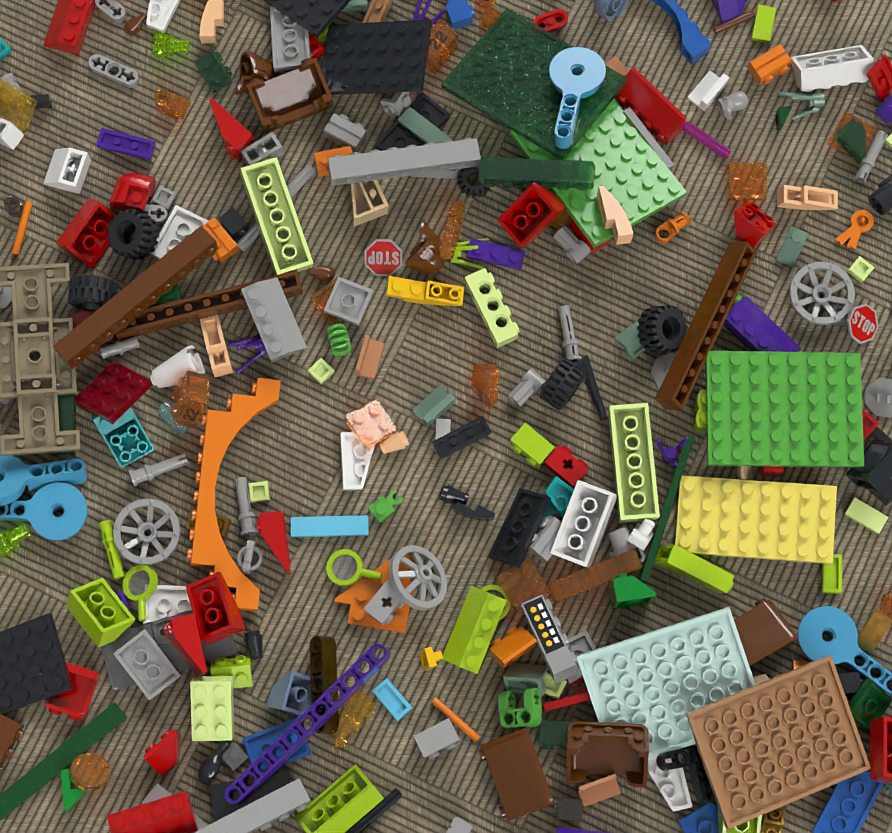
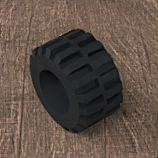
M127 209L126 211H120L119 215L116 214L114 216V221H110L109 224L111 226L107 230L109 232L107 240L110 241L109 246L113 248L112 251L120 256L134 260H141L144 257L150 256L149 252H154V246L158 245L157 238H159V233L157 231L159 228L155 225L156 221L151 219V216L135 210ZM136 227V236L134 240L131 242L130 235L132 230Z
M95 275L74 276L70 279L67 302L75 308L95 312L118 293V284L108 278Z
M673 305L653 306L645 309V312L641 313V318L638 319L639 326H637V330H639L637 335L641 339L640 343L644 345V349L646 351L649 350L652 354L676 352L686 335V329H688V325L685 323L687 320L683 317V312L678 311V308L676 306L673 307Z
M565 358L558 364L544 384L539 398L558 411L563 409L582 383L586 371Z

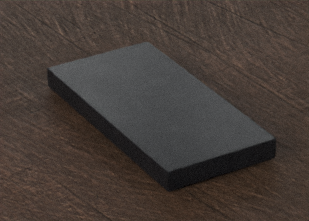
M423 92L410 105L412 109L438 129L450 118V113ZM397 119L375 143L374 147L379 151H385L392 147L400 149L408 145L422 146L426 143L399 124Z
M519 488L488 558L520 568L551 501V497Z
M289 770L274 773L242 804H231L225 799L226 789L235 780L209 785L215 822L291 783ZM249 777L247 779V784L249 786H252L254 783V778ZM237 789L233 792L234 800H237L240 796Z

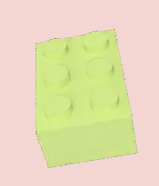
M233 676L193 677L190 682L192 741L232 740L234 737Z

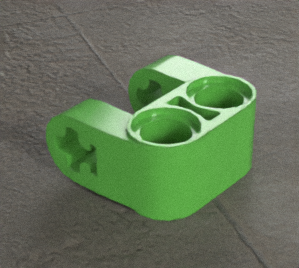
M528 688L524 691V708L516 709V698L513 691H502L499 693V720L503 727L520 729L540 725L542 721V701L538 688Z

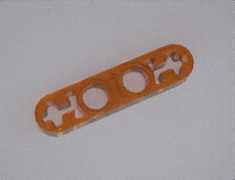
M453 201L451 204L440 245L442 259H453L465 215L463 201Z

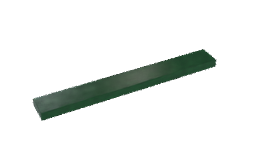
M687 435L689 439L682 446L677 462L678 465L675 468L639 580L644 584L649 580L694 438L690 435Z
M116 702L111 704L0 794V821L128 718Z

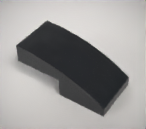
M459 502L454 507L455 513L470 519L493 521L495 518V513L479 504L475 511Z

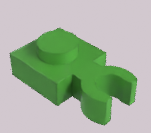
M396 490L390 492L387 500L382 496L368 507V510L380 524L395 512L394 505L398 506L403 502V498L397 501L393 499V496L397 493Z

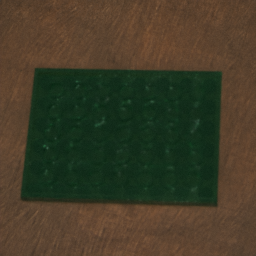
M506 8L442 82L441 87L563 161L626 85L628 78L605 65V78L598 90L591 96L581 98L571 145L566 149L558 148L555 145V126L563 95L557 91L552 83L549 67L552 59L559 52L573 46Z

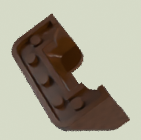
M316 58L302 60L299 68L265 82L255 78L246 85L264 133L321 113L333 106V98Z
M762 598L754 603L755 608L734 619L749 666L798 638L793 628L770 599L766 601L765 598Z
M583 721L569 724L566 784H582L586 781V774H616L626 776L627 783L632 787L647 788L649 733L646 726L631 723Z
M527 727L480 745L482 749L478 751L481 760H486L502 806L499 807L503 819L506 818L507 821L554 805L552 794Z

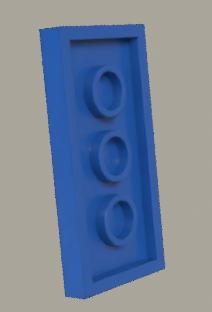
M864 771L837 783L811 832L859 833L885 782L870 780V772Z

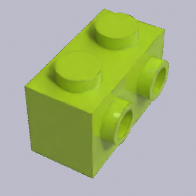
M527 423L522 425L510 439L509 443L512 445L510 448L515 453L523 454L526 457L527 463L533 467L536 465L538 468L555 448Z

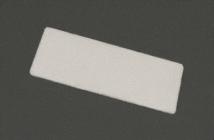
M436 419V439L450 433L451 419Z

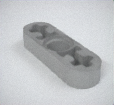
M99 54L92 55L89 58L88 63L94 73L128 88L138 85L139 76L135 70ZM100 61L102 66L97 65L95 67L94 62ZM112 67L119 69L116 75L109 74V70ZM133 75L134 80L128 82L125 76L131 77Z

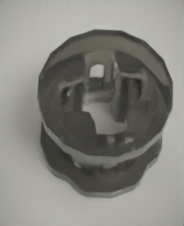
M14 195L7 196L3 203L8 214L12 217L20 216L24 208L20 199Z

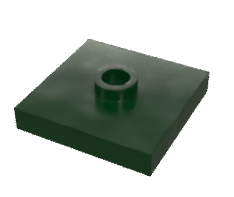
M866 678L849 703V707L854 720L865 731L870 733V720L880 718L892 700L872 680Z

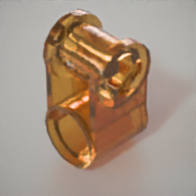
M163 89L158 90L154 94L155 105L160 112L172 115L177 119L183 120L191 105V100Z

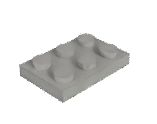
M146 629L113 653L149 701L182 676Z

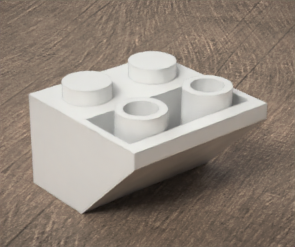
M73 148L55 149L43 184L80 194L91 163L88 153Z

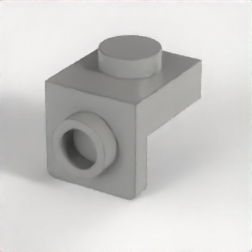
M396 92L391 100L382 98L380 102L386 114L401 117L412 101L408 92Z

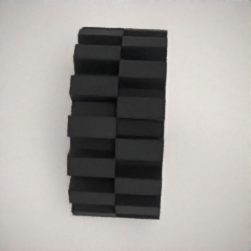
M480 162V165L477 167L463 168L459 172L458 186L463 194L466 193L467 197L472 195V198H475V196L480 198L482 194L485 195L487 190H490L492 175L489 168L486 169L485 164L482 166ZM471 174H478L481 176L482 182L478 186H472L468 183V177Z

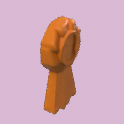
M858 210L852 215L850 220L851 227L835 239L836 242H839L840 246L850 238L846 248L855 250L860 234L868 232L872 228L874 219L872 214L866 210Z

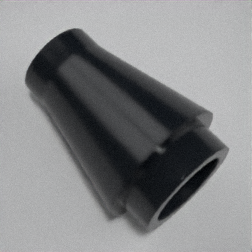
M448 484V486H442L439 500L443 501V503L457 504L459 502L466 505L469 494Z
M260 630L244 633V641L252 660L263 658V634H260Z

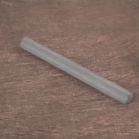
M306 165L288 185L287 188L291 198L315 172L311 165ZM257 222L237 243L241 251H245L260 234Z

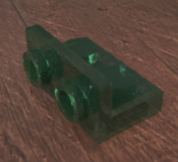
M211 47L209 48L210 53L195 60L194 64L211 92L215 93L232 83L230 77L232 73L228 66L224 67L222 64L223 58L219 51L215 52Z

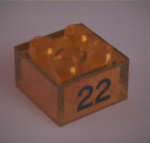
M442 20L437 24H433L431 28L426 68L434 74L458 48V32Z
M187 370L184 377H180L178 387L174 388L172 393V399L174 400L171 408L173 423L192 428L196 427L208 407L209 375Z

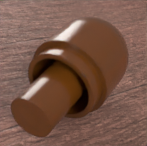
M141 13L137 18L135 16L131 17L124 26L125 32L128 35L137 34L142 29V22L147 18L146 15Z
M320 265L317 266V269L309 268L308 275L316 276V279L321 281H330L334 278L335 271L330 266Z

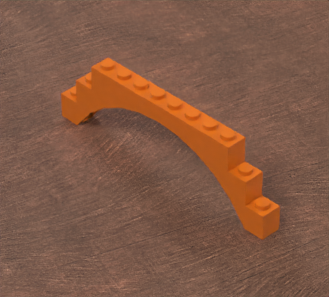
M257 378L256 383H252L251 394L254 396L232 394L231 399H227L226 410H229V412L207 410L206 415H202L201 426H204V434H200L199 445L203 446L202 453H198L197 464H200V472L196 471L195 483H198V491H194L193 502H196V510H192L191 514L194 529H190L189 541H192V548H188L187 560H190V566L213 568V571H209V575L221 572L228 588L234 590L231 594L239 610L255 612L258 610L260 590L239 570L226 549L219 532L215 512V486L222 459L237 433L254 416L276 404L279 400L281 381Z

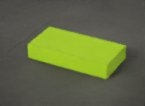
M758 4L751 40L770 43L776 13L775 7Z
M833 554V564L821 563V593L842 594V555Z

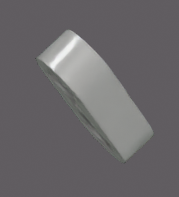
M95 0L98 10L113 22L121 23L126 19L125 8L116 0H107L109 7L105 4L101 5L100 1L105 2L106 0ZM113 9H114L116 12H121V15H120V16H119V15H116V16H115V14H114V12H113Z
M147 205L145 211H143L151 216V219H154L156 224H163L168 220V212L161 205ZM161 211L164 215H161L159 219L156 215H152L158 214V212Z

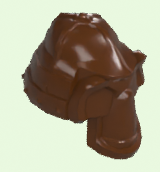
M249 50L243 52L239 66L241 80L234 94H249L246 85L252 79L259 78V80H264L265 82L274 78L275 72L272 63Z
M422 219L419 233L425 240L423 242L420 241L412 249L405 265L419 272L434 274L442 269L445 263V242L442 243L440 237Z

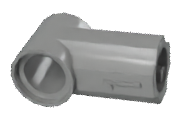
M566 226L558 230L553 236V239L566 251L567 257L576 265L591 252L587 244L582 240H578Z
M531 368L508 397L515 405L521 407L533 393H537L543 387L546 380Z

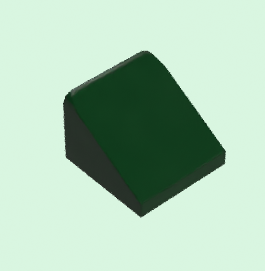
M784 106L777 109L775 119L778 131H781L792 106Z

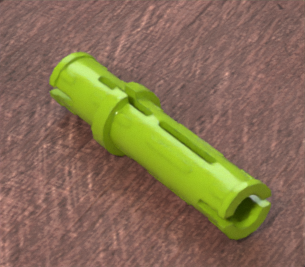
M111 520L98 523L103 538L101 541L102 545H105L113 580L123 578L125 573L118 548L114 541Z

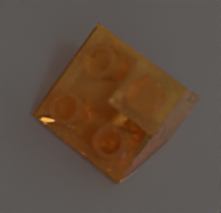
M497 363L473 366L471 389L488 409H492L493 404H497L498 388H495V385L499 384L500 369H496Z

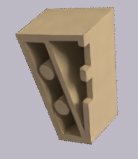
M377 180L350 184L353 227L388 214L389 205Z

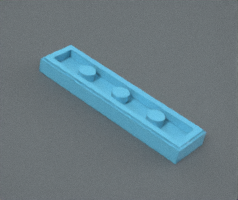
M368 515L291 517V537L369 536Z

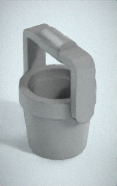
M627 527L609 533L613 547L610 555L618 571L633 569L639 566V563L646 560L644 551L638 547L642 558L634 559L625 563L624 566H619L616 556L637 548V546L627 541L630 536Z
M248 540L247 546L242 547L237 555L239 566L245 574H251V571L258 569L263 561L261 551L256 547V542Z

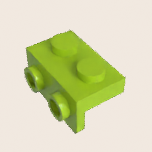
M240 655L229 659L224 657L216 658L211 661V676H233V688L252 687L251 657Z

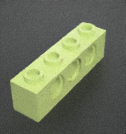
M486 268L466 276L464 283L496 348L516 340L518 332H520L516 322L512 323L509 317L511 312L507 305H503L501 301L503 296L499 289H495L493 284L495 280L491 272L488 273ZM481 288H487L490 292L488 294H482L479 290ZM495 304L498 309L491 311L488 309V306ZM504 321L506 326L498 327L496 322Z

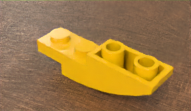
M389 276L387 280L386 296L400 298L402 301L440 306H462L464 287L433 281L421 282Z

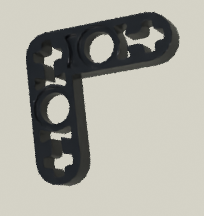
M697 746L667 751L657 756L656 764L662 771L688 766L695 797L700 804H709L715 800ZM679 753L683 755V763L679 761ZM670 758H671V761H672V762H670V763H666V762H665V759H670ZM699 770H700V771L702 772V774H703V779H702V780H701V779L699 778V776H698V771H699Z

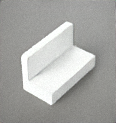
M709 71L691 92L688 99L703 111H706L725 88L729 77L724 73L721 77H718Z

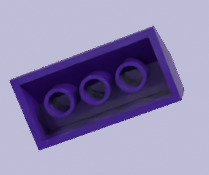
M747 296L730 309L723 324L749 351L798 352L801 349Z

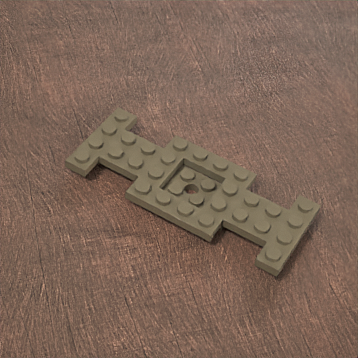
M69 263L0 267V288L12 287L13 322H0V399L18 398L20 434L0 435L1 456L81 450L79 430L60 431L58 395L77 394L76 366L71 369L60 358L53 347L54 341L56 344L73 330V319H53L51 284L70 283ZM38 352L41 356L39 360L32 361L29 358L30 354Z

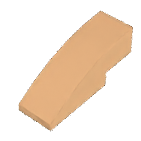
M208 0L200 24L199 37L201 44L216 43V26H224V0Z
M783 185L777 189V207L800 210L838 209V191L806 185L802 187Z
M599 186L597 200L604 229L612 228L616 245L631 243L633 230L626 213L613 195L603 186Z
M214 315L200 319L214 377L233 373L219 316Z

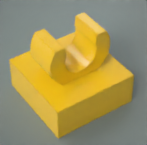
M432 647L424 648L418 652L423 671L436 667V662L443 659L442 652L433 653Z

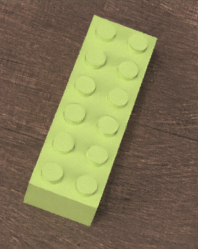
M277 157L241 168L240 175L275 276L312 268L314 263Z
M648 403L609 406L608 419L616 495H618L616 500L619 524L643 522L645 518L657 521L660 514Z

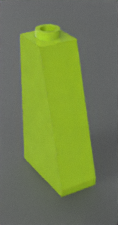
M675 544L662 545L657 552L654 561L655 565L719 594L727 593L733 586L734 575Z

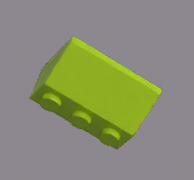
M103 578L69 592L66 607L98 648L115 641L135 622L133 615Z

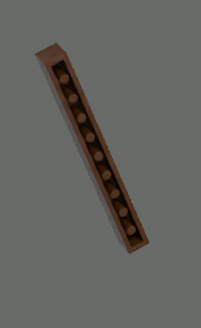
M202 226L197 228L53 346L56 353L71 369L79 366L87 356L95 353L99 346L104 342L110 341L120 329L127 327L132 319L139 317L148 306L155 304L160 296L171 291L176 283L184 280L193 269L199 268L208 257H212L219 249L216 240Z
M747 241L730 242L655 397V400L665 410L684 409L707 360L708 353L711 351L757 254Z
M298 271L146 308L139 317L132 319L127 327L120 329L115 335L120 341L199 321L214 315L219 316L247 309L249 307L241 289L254 283L277 277L286 298L302 295L303 290Z

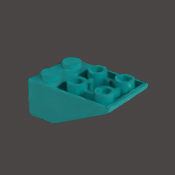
M131 407L114 424L95 414L91 415L121 469L155 450Z

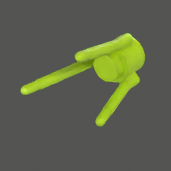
M489 238L477 239V240H481V241L488 242V241H489ZM469 241L446 244V259H451V263L484 269L482 265L457 259L461 257L462 250L478 249L477 245L467 246Z

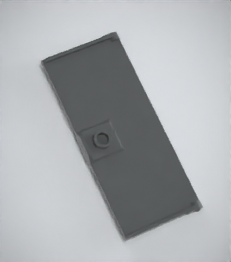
M192 610L125 630L115 641L101 646L113 692L136 684L113 653L144 629L148 631L178 671L190 668L171 644L168 636L165 637L163 625H165V621L168 619L193 614ZM233 635L213 644L201 642L205 663L216 658L238 654V648L234 642Z

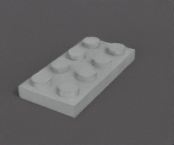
M270 7L274 72L296 70L301 65L302 60L311 58L309 31L275 8Z

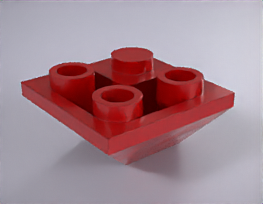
M747 201L734 211L737 239L740 242L747 241L753 249L777 225L771 216L764 214L757 204Z
M174 729L172 731L167 730L160 737L162 740L156 745L154 743L145 750L146 754L143 756L161 776H165L179 763L181 734Z

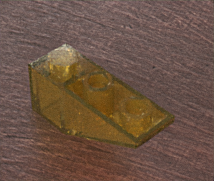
M360 689L344 704L333 746L336 750L339 747L341 749L344 748L349 742V735L352 732L356 734L363 726L361 722L366 717L369 719L376 712V709H374L376 703Z

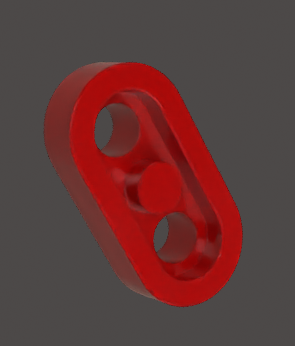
M556 9L539 15L533 21V30L538 35H545L562 29L568 23V14L562 9ZM539 25H544L545 28L541 29Z

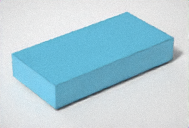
M387 678L372 690L397 721L413 709Z

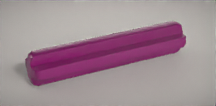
M685 122L683 127L685 133L722 158H728L731 149L691 122Z

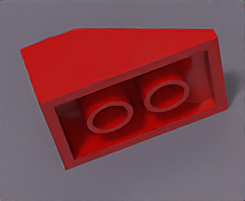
M211 98L209 101L224 142V147L227 150L226 154L232 160L236 159L238 162H241L243 160L241 150L254 143L253 135Z
M276 511L259 514V519L256 520V528L259 535L262 534L265 542L287 575H291L286 523L283 512Z
M216 572L186 585L192 613H195L201 642L213 644L245 630L240 610L221 572Z
M195 613L166 620L165 625H163L165 637L168 636L171 644L196 675L206 673L207 669Z

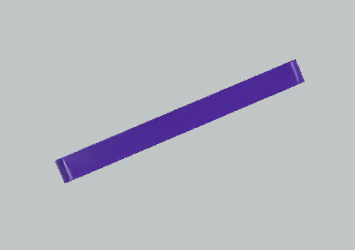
M382 644L371 646L226 789V801L231 804L244 803L390 659V650ZM382 648L384 655L382 658L377 659L376 651ZM368 662L369 670L363 673L362 665ZM350 677L355 678V684L352 687L347 685V680ZM336 691H339L341 694L338 701L333 699V694ZM322 705L326 707L324 715H320L318 711ZM307 719H310L312 726L306 730L304 723ZM296 733L297 741L292 744L290 736ZM279 747L283 750V755L280 758L276 756V750ZM266 761L269 767L266 772H263L261 766ZM252 775L254 783L252 786H249L247 779ZM237 789L240 796L237 800H234L233 792Z

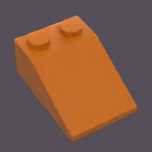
M514 626L506 632L507 636L504 639L497 638L490 644L489 652L502 670L535 647L537 640L522 626L518 629Z

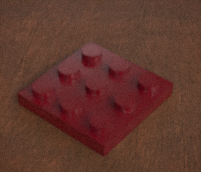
M113 360L74 398V401L82 408L114 424L153 384L149 379Z

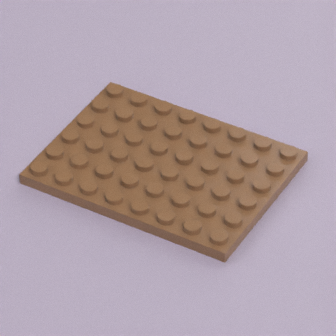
M830 655L686 713L690 729L727 829L871 769L835 664Z

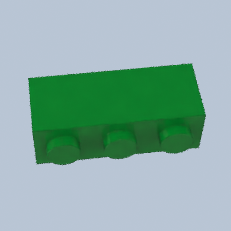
M627 573L615 575V578L608 585L612 610L650 604L656 597L654 590L634 576H627Z

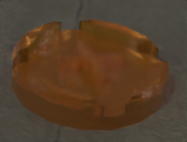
M85 753L73 760L70 767V777L72 782L83 790L94 788L97 790L106 785L110 777L111 768L104 757L95 753Z

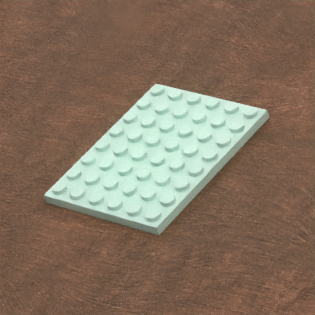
M730 607L577 655V660L598 721L642 724L646 726L649 733V758L658 756L660 753L696 744L686 713L756 685Z

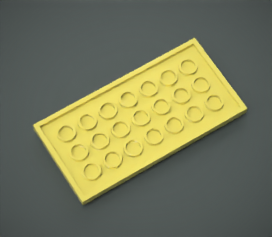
M682 476L679 487L675 545L692 554L833 564L837 486Z

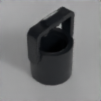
M892 174L878 185L879 188L868 197L870 205L880 215H885L892 209V184L889 183L892 180Z

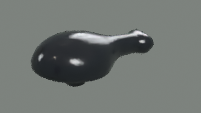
M231 740L221 741L218 748L201 763L198 770V778L201 782H209L219 773L222 755L231 744Z

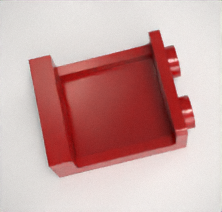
M66 662L74 689L49 698L44 706L49 708L48 712L60 715V712L68 714V719L78 722L79 718L85 720L101 674Z

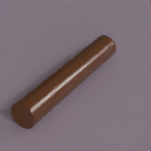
M749 11L713 27V31L717 34L755 17L754 13Z

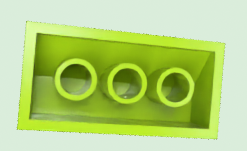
M470 586L443 653V660L478 674L507 600Z
M355 764L308 804L306 809L300 811L294 817L306 833H345L384 798Z

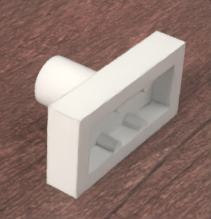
M645 518L642 524L637 523L627 541L644 551L654 535L652 529L655 523L648 518Z

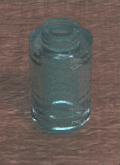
M166 401L157 410L162 420L177 435L180 433L183 435L191 428V421L186 416V420L183 419L184 414L173 402Z

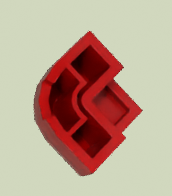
M126 173L119 177L112 191L109 202L110 208L126 211L130 208L145 211L148 198L152 199L156 179L152 176L138 173Z

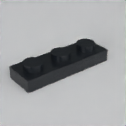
M481 416L432 441V445L440 460L492 434L484 417Z

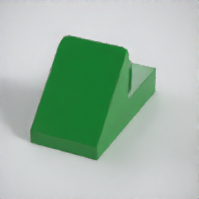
M70 769L61 770L64 811H72L90 788L74 789L76 774L72 773Z

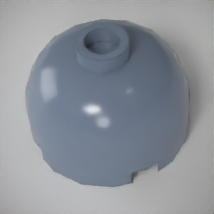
M594 0V8L602 18L614 21L612 18L615 15L619 17L622 14L628 0Z

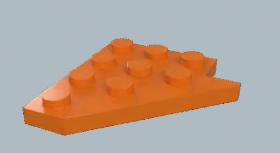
M404 555V557L415 563L412 555ZM390 560L374 570L375 572L382 573L380 581L364 577L335 598L334 602L351 605L348 624L406 634L410 606L404 604L401 609L397 607L393 612L395 617L389 624L385 622L383 626L364 612L366 605L389 578ZM399 562L398 571L412 570ZM400 578L404 588L412 582L410 578ZM389 599L388 601L383 600V604H384L383 607H384V608H385L386 606L391 607V603H390L391 600H390V599Z

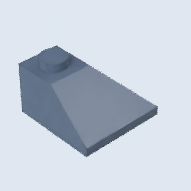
M289 670L271 688L266 707L301 716L312 705L311 677Z

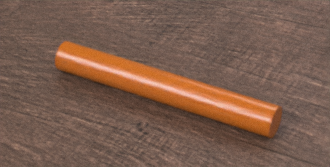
M25 201L11 253L14 256H19L32 207V202Z
M437 697L431 702L474 742H477L481 737Z

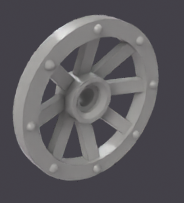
M815 262L804 266L797 272L791 282L789 296L793 309L802 319L815 325H831L840 321L848 314L854 303L855 290L852 280L843 269L832 263ZM816 270L826 271L821 285H819L814 273ZM807 273L813 289L799 282ZM833 273L842 282L829 288L827 285ZM843 287L846 288L847 299L831 296L832 293ZM797 289L811 296L798 300ZM814 302L812 314L802 307ZM828 302L845 306L836 314ZM821 305L830 317H817Z
M140 499L130 503L119 513L114 524L113 535L118 550L125 558L136 564L153 565L164 561L175 551L180 540L181 528L176 514L168 505L155 499ZM148 507L147 522L144 523L135 512L136 509ZM155 507L166 514L153 525ZM130 514L139 525V528L122 525ZM169 519L171 520L173 532L158 531ZM150 530L151 535L145 536L146 531ZM121 532L136 534L138 537L124 545ZM157 537L172 538L165 550L157 541ZM143 541L140 557L128 551ZM152 542L160 554L147 557L149 544Z
M409 545L398 550L392 556L389 563L390 582L397 596L405 604L417 610H429L442 602L447 591L446 574L439 560L430 551L420 546ZM412 554L415 563L404 557V555ZM421 558L427 561L426 565L423 564ZM399 562L412 570L398 571ZM400 578H410L412 582L404 588ZM432 581L438 584L437 591H436V589H435V587H434ZM416 586L419 587L418 599L409 594ZM426 586L432 596L431 601H425Z

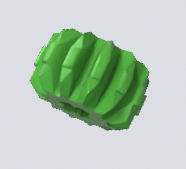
M334 324L327 327L326 333L332 354L336 357L350 353L351 345L346 326L344 324Z

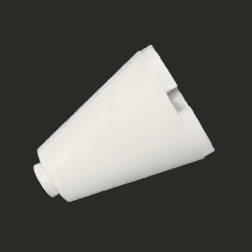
M189 345L152 370V375H150L152 384L154 386L157 385L158 388L205 381L206 377L202 376L205 373V368L199 354H194L192 351L195 349L194 346Z

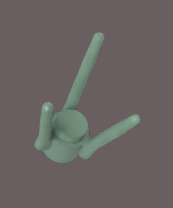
M777 93L779 96H792L791 100H807V106L811 107L810 110L792 116V120L819 112V108H823L825 105L823 93Z

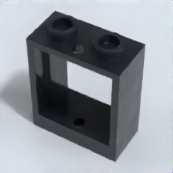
M872 440L864 450V467L850 468L845 475L857 487L880 492L892 477V443L884 440Z

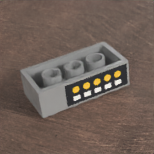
M542 594L522 603L523 616L533 637L537 640L536 644L555 684L576 675V668L579 667L575 653L569 651V641L565 634H561V624L557 616L553 617V607L549 599L545 600Z

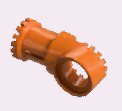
M682 210L677 217L672 220L669 219L657 227L655 239L662 244L669 242L673 236L679 233L680 229L692 224L689 216L687 217L688 214ZM666 230L669 236L661 238L658 232Z

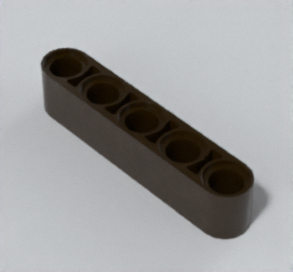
M314 636L310 641L311 704L337 681L336 641L333 637ZM338 691L333 694L334 701H338ZM325 705L319 707L320 715L325 714ZM339 710L316 733H336L339 728Z

